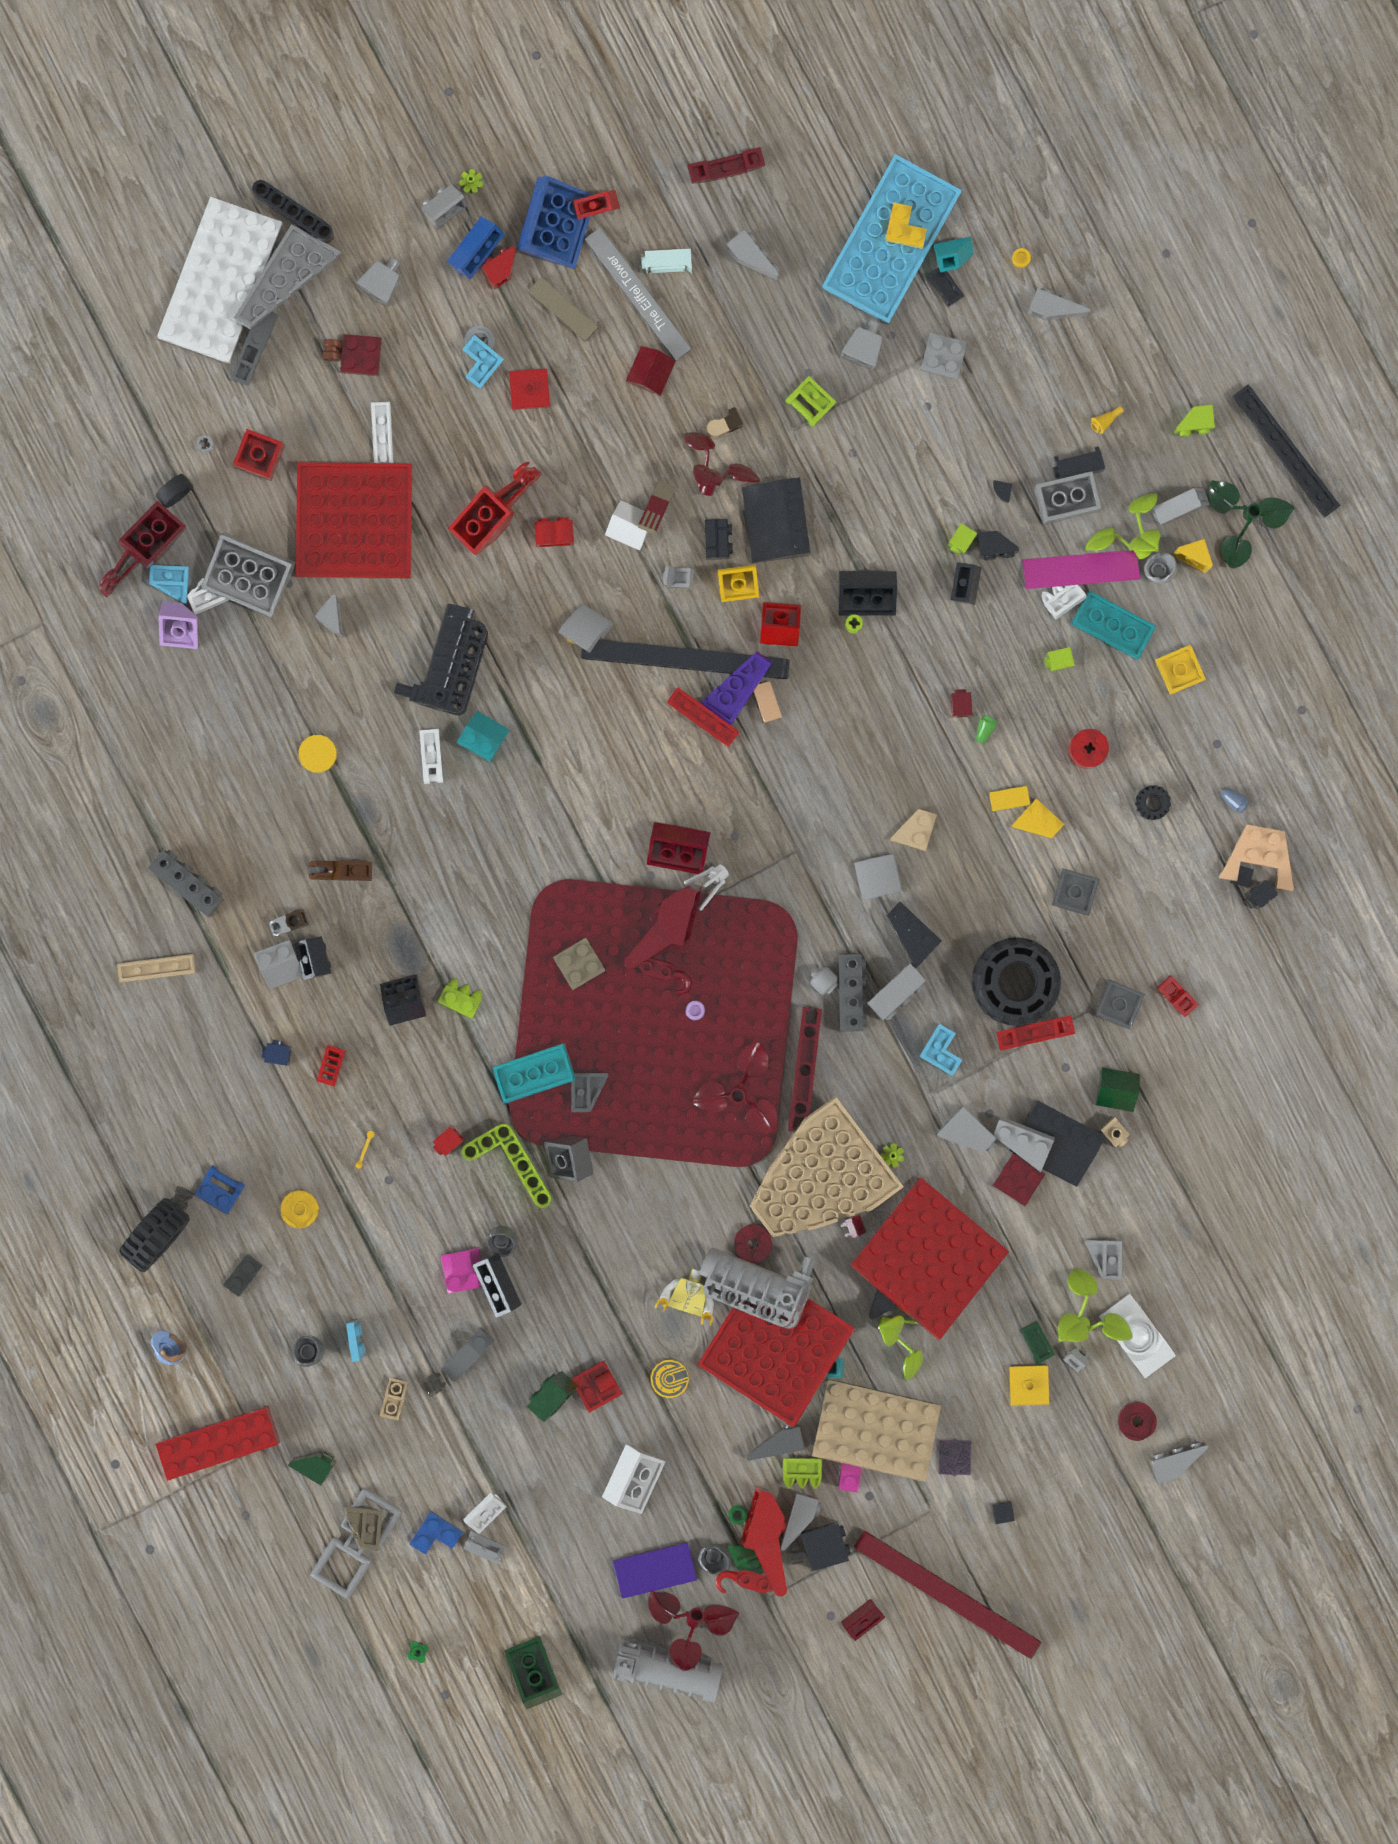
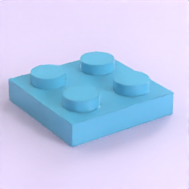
M351 1320L346 1323L351 1359L352 1362H356L363 1358L364 1354H366L364 1342L361 1343L360 1336L363 1335L361 1323L358 1324V1320Z

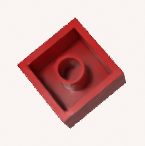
M246 429L233 465L237 469L272 481L285 445L281 441Z

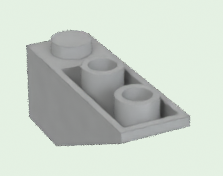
M743 230L726 243L727 250L737 263L772 279H779V268L774 262H769L767 259L768 254L762 247L758 248L755 244L757 241L751 233L747 234Z
M1037 288L1028 314L1043 320L1088 316L1091 309L1087 308L1088 305L1085 303H1074L1069 301L1070 298L1067 296H1056L1049 289Z
M1198 1441L1190 1444L1191 1447L1189 1448L1177 1447L1172 1449V1453L1165 1454V1452L1154 1454V1458H1151L1150 1462L1156 1482L1163 1483L1178 1478L1208 1449V1445Z

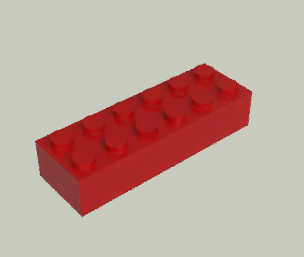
M268 1405L161 1440L155 1445L168 1481L276 1446L280 1443V1439Z

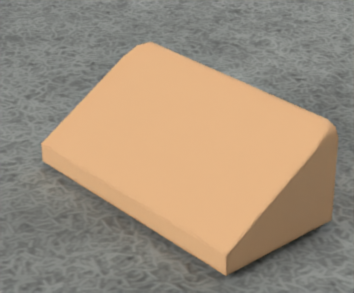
M770 681L759 684L753 693L764 724L782 718Z

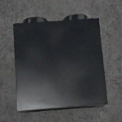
M838 1521L801 1532L812 1571L849 1561L848 1556L851 1555L849 1544H844L845 1530L843 1525L839 1526Z

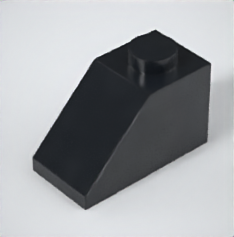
M877 1289L868 1317L874 1319L896 1308L897 1305Z

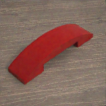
M1070 1015L998 1031L996 1035L1000 1051L1073 1035L1075 1034L1072 1016Z

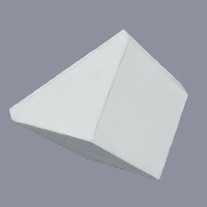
M620 500L612 514L605 536L640 551L648 534L647 531L638 528L644 510Z

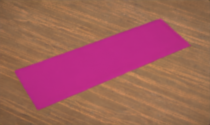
M1134 550L1022 560L1026 589L1140 580L1138 559Z

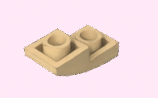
M389 1377L380 1417L399 1421L408 1382Z

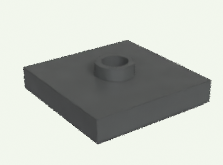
M1062 868L1052 906L1089 916L1100 879Z
M1109 979L1094 1015L1131 1030L1145 994Z

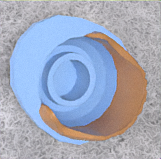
M157 1331L151 1339L159 1362L167 1365L178 1364L182 1361L188 1349L186 1342L179 1340L175 1334L165 1331Z

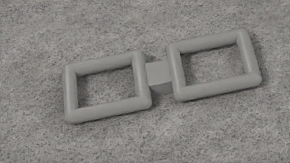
M363 1488L352 1505L353 1508H360L367 1497L393 1513L380 1533V1549L402 1514V1510L371 1490ZM345 1517L341 1527L350 1532V1536L345 1543L336 1537L331 1539L312 1570L311 1577L348 1599L369 1568L371 1559L362 1554L364 1549H358L347 1517ZM336 1547L362 1562L347 1589L320 1573Z

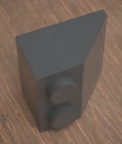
M570 1136L544 1141L550 1178L579 1182L593 1174L587 1138Z

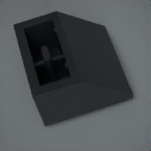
M417 974L380 984L383 1007L389 1026L427 1016Z

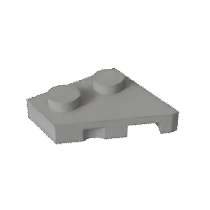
M1085 1240V1244L1098 1268L1101 1278L1122 1280L1123 1241Z

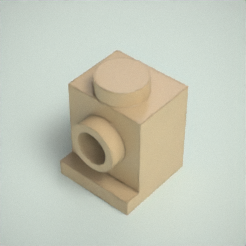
M1112 1117L1099 1129L1113 1147L1119 1145L1121 1148L1129 1141L1127 1137L1130 1134L1115 1117ZM1115 1130L1120 1132L1119 1137L1113 1136Z

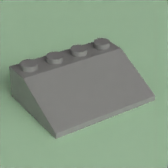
M223 533L219 538L201 588L272 617L288 585L296 562L229 533Z

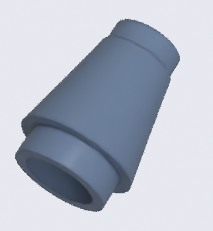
M1228 787L1221 794V797L1235 812L1242 813L1250 803L1247 796Z

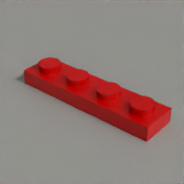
M679 687L676 688L666 702L728 748L740 733Z

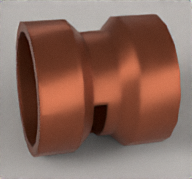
M324 339L323 346L325 350L322 353V359L332 362L341 361L339 349L342 348V341Z

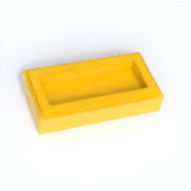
M1027 786L989 792L992 812L1030 805Z

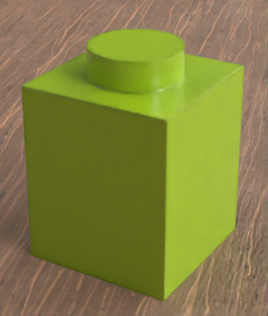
M961 523L948 543V546L951 547L950 550L957 555H960V553L964 555L977 533Z
M1071 647L1050 651L1046 654L1047 657L1044 658L1046 669L1050 668V673L1075 666Z

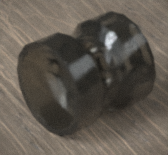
M177 1185L175 1195L170 1200L183 1211H186L188 1202L193 1198L194 1193Z

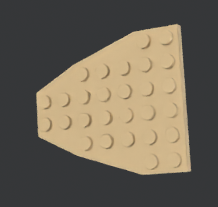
M835 1096L803 1120L768 1169L750 1204V1208L772 1237L782 1236L785 1233L792 1234L797 1233L796 1231L817 1229L838 1222L839 1219L848 1216L853 1217L856 1216L855 1214L863 1211H871L902 1189L903 1185Z

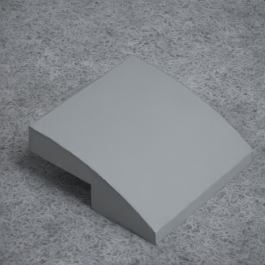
M583 604L567 619L558 632L590 653L600 638L604 639L614 623Z
M895 854L854 863L862 900L903 891Z

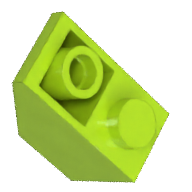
M1213 405L1193 407L1174 430V435L1180 434V437H1187L1195 432H1199V435L1210 434V431L1215 428Z

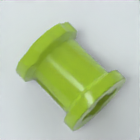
M851 615L846 620L845 628L849 633L856 634L861 630L863 620L858 615ZM852 620H856V623L859 624L855 629L852 628V625H849Z

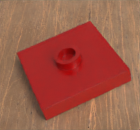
M547 368L509 371L512 410L550 408Z

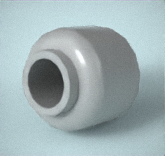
M818 967L811 974L813 978L810 984L821 995L826 993L829 995L839 985L837 983L838 976L828 967H823L822 969Z

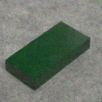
M1037 1320L1019 1329L1038 1364L1055 1355Z

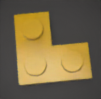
M893 202L885 241L923 249L927 229L908 225L912 206Z

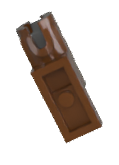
M338 860L311 861L309 863V878L311 880L372 881V862Z

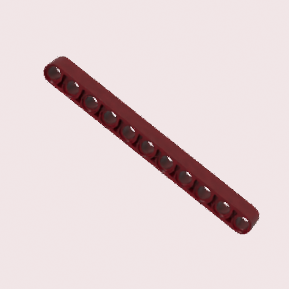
M863 1530L853 1546L859 1552L1026 1657L1032 1659L1042 1643L1040 1640L869 1532Z

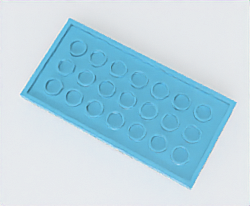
M895 154L822 285V289L889 324L962 190ZM893 202L912 206L908 225L927 229L923 249L885 241Z

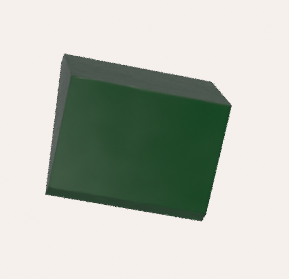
M1102 1067L1095 1105L1134 1112L1139 1096L1140 1074Z

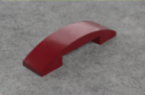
M761 147L742 151L741 154L708 162L704 160L687 164L692 184L721 180L765 166Z

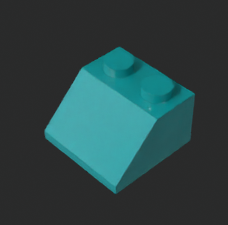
M477 711L466 725L457 743L492 763L510 729Z

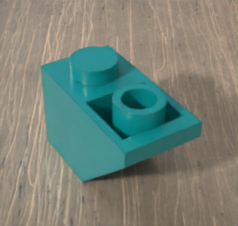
M971 236L934 244L936 262L940 272L959 269L974 255Z

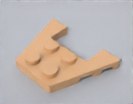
M1246 825L1223 871L1220 873L1219 879L1237 881L1240 862L1277 868L1275 889L1293 891L1294 887L1285 831Z

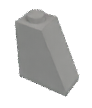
M1193 488L1154 506L1155 512H1153V516L1156 522L1163 525L1210 506V502L1204 488Z
M961 1107L936 1133L940 1138L983 1153L985 1151L989 1152L996 1145L994 1143L996 1138L964 1107Z

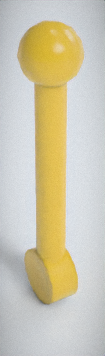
M373 1131L367 1132L368 1138L360 1155L359 1161L355 1163V1167L357 1169H360L363 1166V1158L365 1156L371 1138L375 1136V1133Z

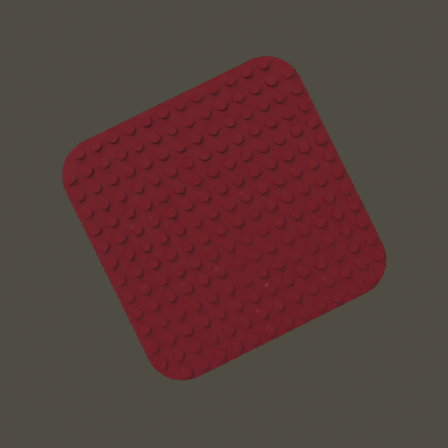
M574 879L559 880L545 887L536 897L531 910L515 1059L565 1044L574 1073H608V1078L591 1112H571V1082L510 1102L511 1120L518 1133L529 1142L539 1146H544V1141L570 1136L585 1137L591 1152L729 1167H746L761 1161L771 1151L775 1143L778 1123L774 1133L756 1131L749 1127L746 1122V1112L752 1108L751 1105L744 1104L743 1102L736 1104L726 1097L727 1107L721 1112L710 1113L694 1105L692 1099L700 1087L709 1081H717L725 1088L724 1094H730L734 1088L740 1087L746 1072H742L737 1068V1057L745 1047L759 1042L768 1055L769 1066L766 1072L760 1076L749 1075L744 1085L747 1091L746 1099L755 1105L760 1099L770 1101L777 1111L779 1120L798 943L797 928L790 914L774 902L714 895L703 910L700 911L699 907L709 895L701 893L689 942L684 946L670 944L650 957L669 962L680 971L689 975L692 981L690 990L684 994H677V990H682L686 986L683 979L664 980L643 974L638 967L628 969L624 964L625 958L658 921V915L656 914L658 904L676 893V890ZM587 938L606 971L572 990L553 957ZM692 1001H699L704 1005L705 1013L699 1020H692L686 1014V1007Z

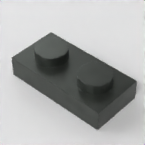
M247 1254L224 1283V1286L239 1297L263 1265Z

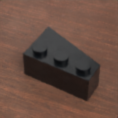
M898 902L886 915L915 969L942 942L938 936L901 902Z

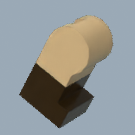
M735 407L728 410L729 416L720 420H711L708 423L707 434L709 437L717 439L743 427Z

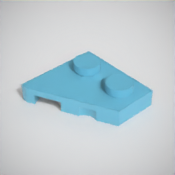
M150 566L149 584L176 600L188 604L189 567Z

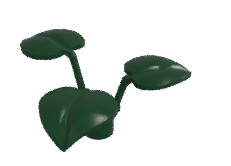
M1214 480L1209 484L1208 499L1215 511L1225 514L1230 508L1244 510L1243 518L1247 521L1238 538L1229 536L1220 545L1221 556L1232 569L1242 566L1250 558L1252 552L1251 543L1241 539L1251 522L1262 516V521L1267 527L1276 529L1286 523L1295 508L1290 503L1273 497L1265 498L1259 505L1252 503L1248 507L1246 505L1235 506L1240 499V494L1233 484Z

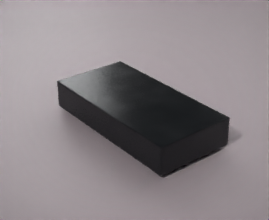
M938 267L927 275V278L947 307H950L964 297L948 271L940 272Z

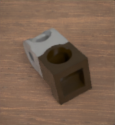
M298 909L269 922L274 937L309 925L303 909Z

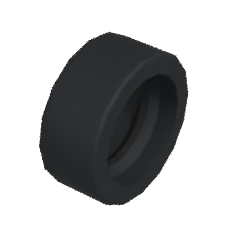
M179 474L159 489L156 498L165 508H169L183 499L190 492L193 485L184 474Z

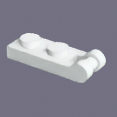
M439 729L419 730L424 784H430V782L434 781L443 783ZM436 768V774H429V769Z

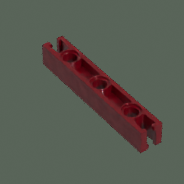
M802 1007L788 1126L789 1132H795L796 1128H792L795 1116L804 1117L805 1119L810 1115L822 1009L814 1008V1012H818L816 1023L807 1024L806 1011H810V1008ZM808 1026L813 1027L815 1030V1034L811 1038L806 1037L804 1034V1030ZM802 1065L810 1067V1073L807 1076H803L800 1073ZM798 1103H803L806 1106V1110L802 1114H798L795 1111V1106Z

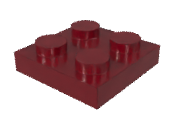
M343 334L340 373L379 376L382 338Z
M1012 1153L992 1186L1026 1206L1046 1174L1038 1171L1031 1164Z

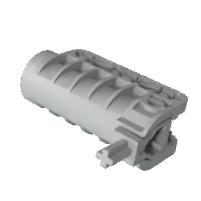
M711 1248L704 1259L699 1274L707 1277L703 1290L709 1298L775 1325L792 1329L797 1326L807 1302L813 1278L809 1276L816 1260L805 1256L799 1272L794 1271L792 1277H785L716 1248ZM715 1288L723 1291L722 1294L716 1293L714 1291ZM735 1293L736 1297L735 1300L732 1302L731 1298L732 1295ZM745 1301H749L752 1304L758 1305L757 1309L752 1308L747 1304H744ZM771 1308V1313L767 1316V1309ZM780 1315L786 1316L788 1321L779 1319Z
M621 1637L612 1674L613 1680L617 1679L628 1683L635 1681L643 1683L646 1687L651 1685L659 1687V1690L664 1688L672 1690L675 1694L680 1692L687 1694V1697L692 1695L701 1697L704 1701L715 1702L723 1664L715 1663L713 1658L702 1655L694 1668L682 1671L672 1661L669 1654L670 1647L631 1637Z

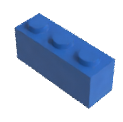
M481 216L447 262L458 273L471 280L505 234L496 224Z

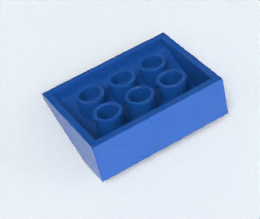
M549 176L538 177L516 250L538 259L575 269L590 217L578 219L573 201L592 196V194Z

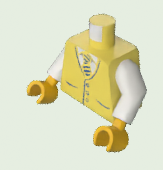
M696 1269L691 1270L689 1279L681 1277L680 1279H674L668 1284L655 1304V1308H657L658 1304L663 1305L664 1309L662 1312L669 1306L702 1317V1325L705 1319L710 1321V1326L713 1322L714 1302L712 1298L705 1295L703 1290L705 1284L700 1283L702 1275Z

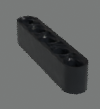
M258 180L253 184L252 190L255 197L272 210L326 244L334 239L332 227L308 209L264 180ZM260 187L267 188L264 194L257 193ZM277 197L282 198V202L279 205L273 204L274 199ZM292 208L298 209L297 214L294 216L289 215V210ZM307 219L314 220L311 226L304 225ZM324 229L330 231L326 237L320 236L321 231Z

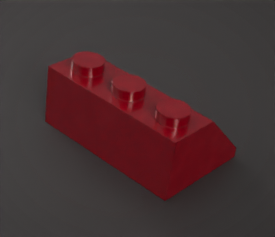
M654 822L646 865L694 874L702 873L704 871L711 832Z

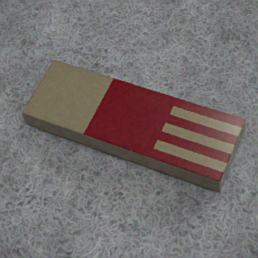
M658 480L638 524V528L656 534L676 490L675 486Z

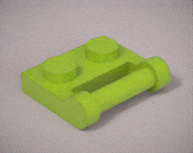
M810 376L785 401L800 412L809 421L811 427H814L836 404V401ZM799 395L818 412L816 416L796 399Z

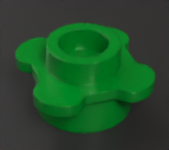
M417 1641L411 1642V1650L407 1653L408 1659L418 1660L419 1663L425 1662V1654L429 1651L428 1645H423Z

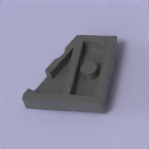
M574 1073L576 1081L571 1082V1112L592 1111L608 1078V1073Z

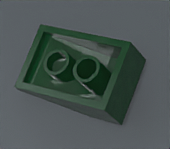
M540 1636L504 1650L526 1709L563 1695Z

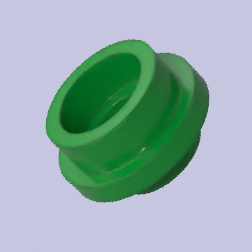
M741 1505L731 1507L728 1512L729 1520L736 1525L744 1523L748 1516L747 1510ZM736 1511L741 1512L742 1515L740 1518H736L734 1516V1513Z

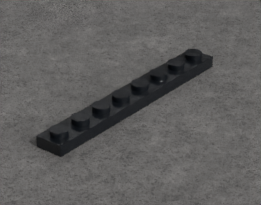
M1246 385L1232 396L1321 515L1325 518L1341 505L1250 385Z

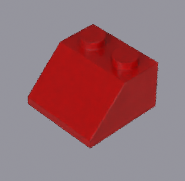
M763 602L760 644L798 647L801 605Z

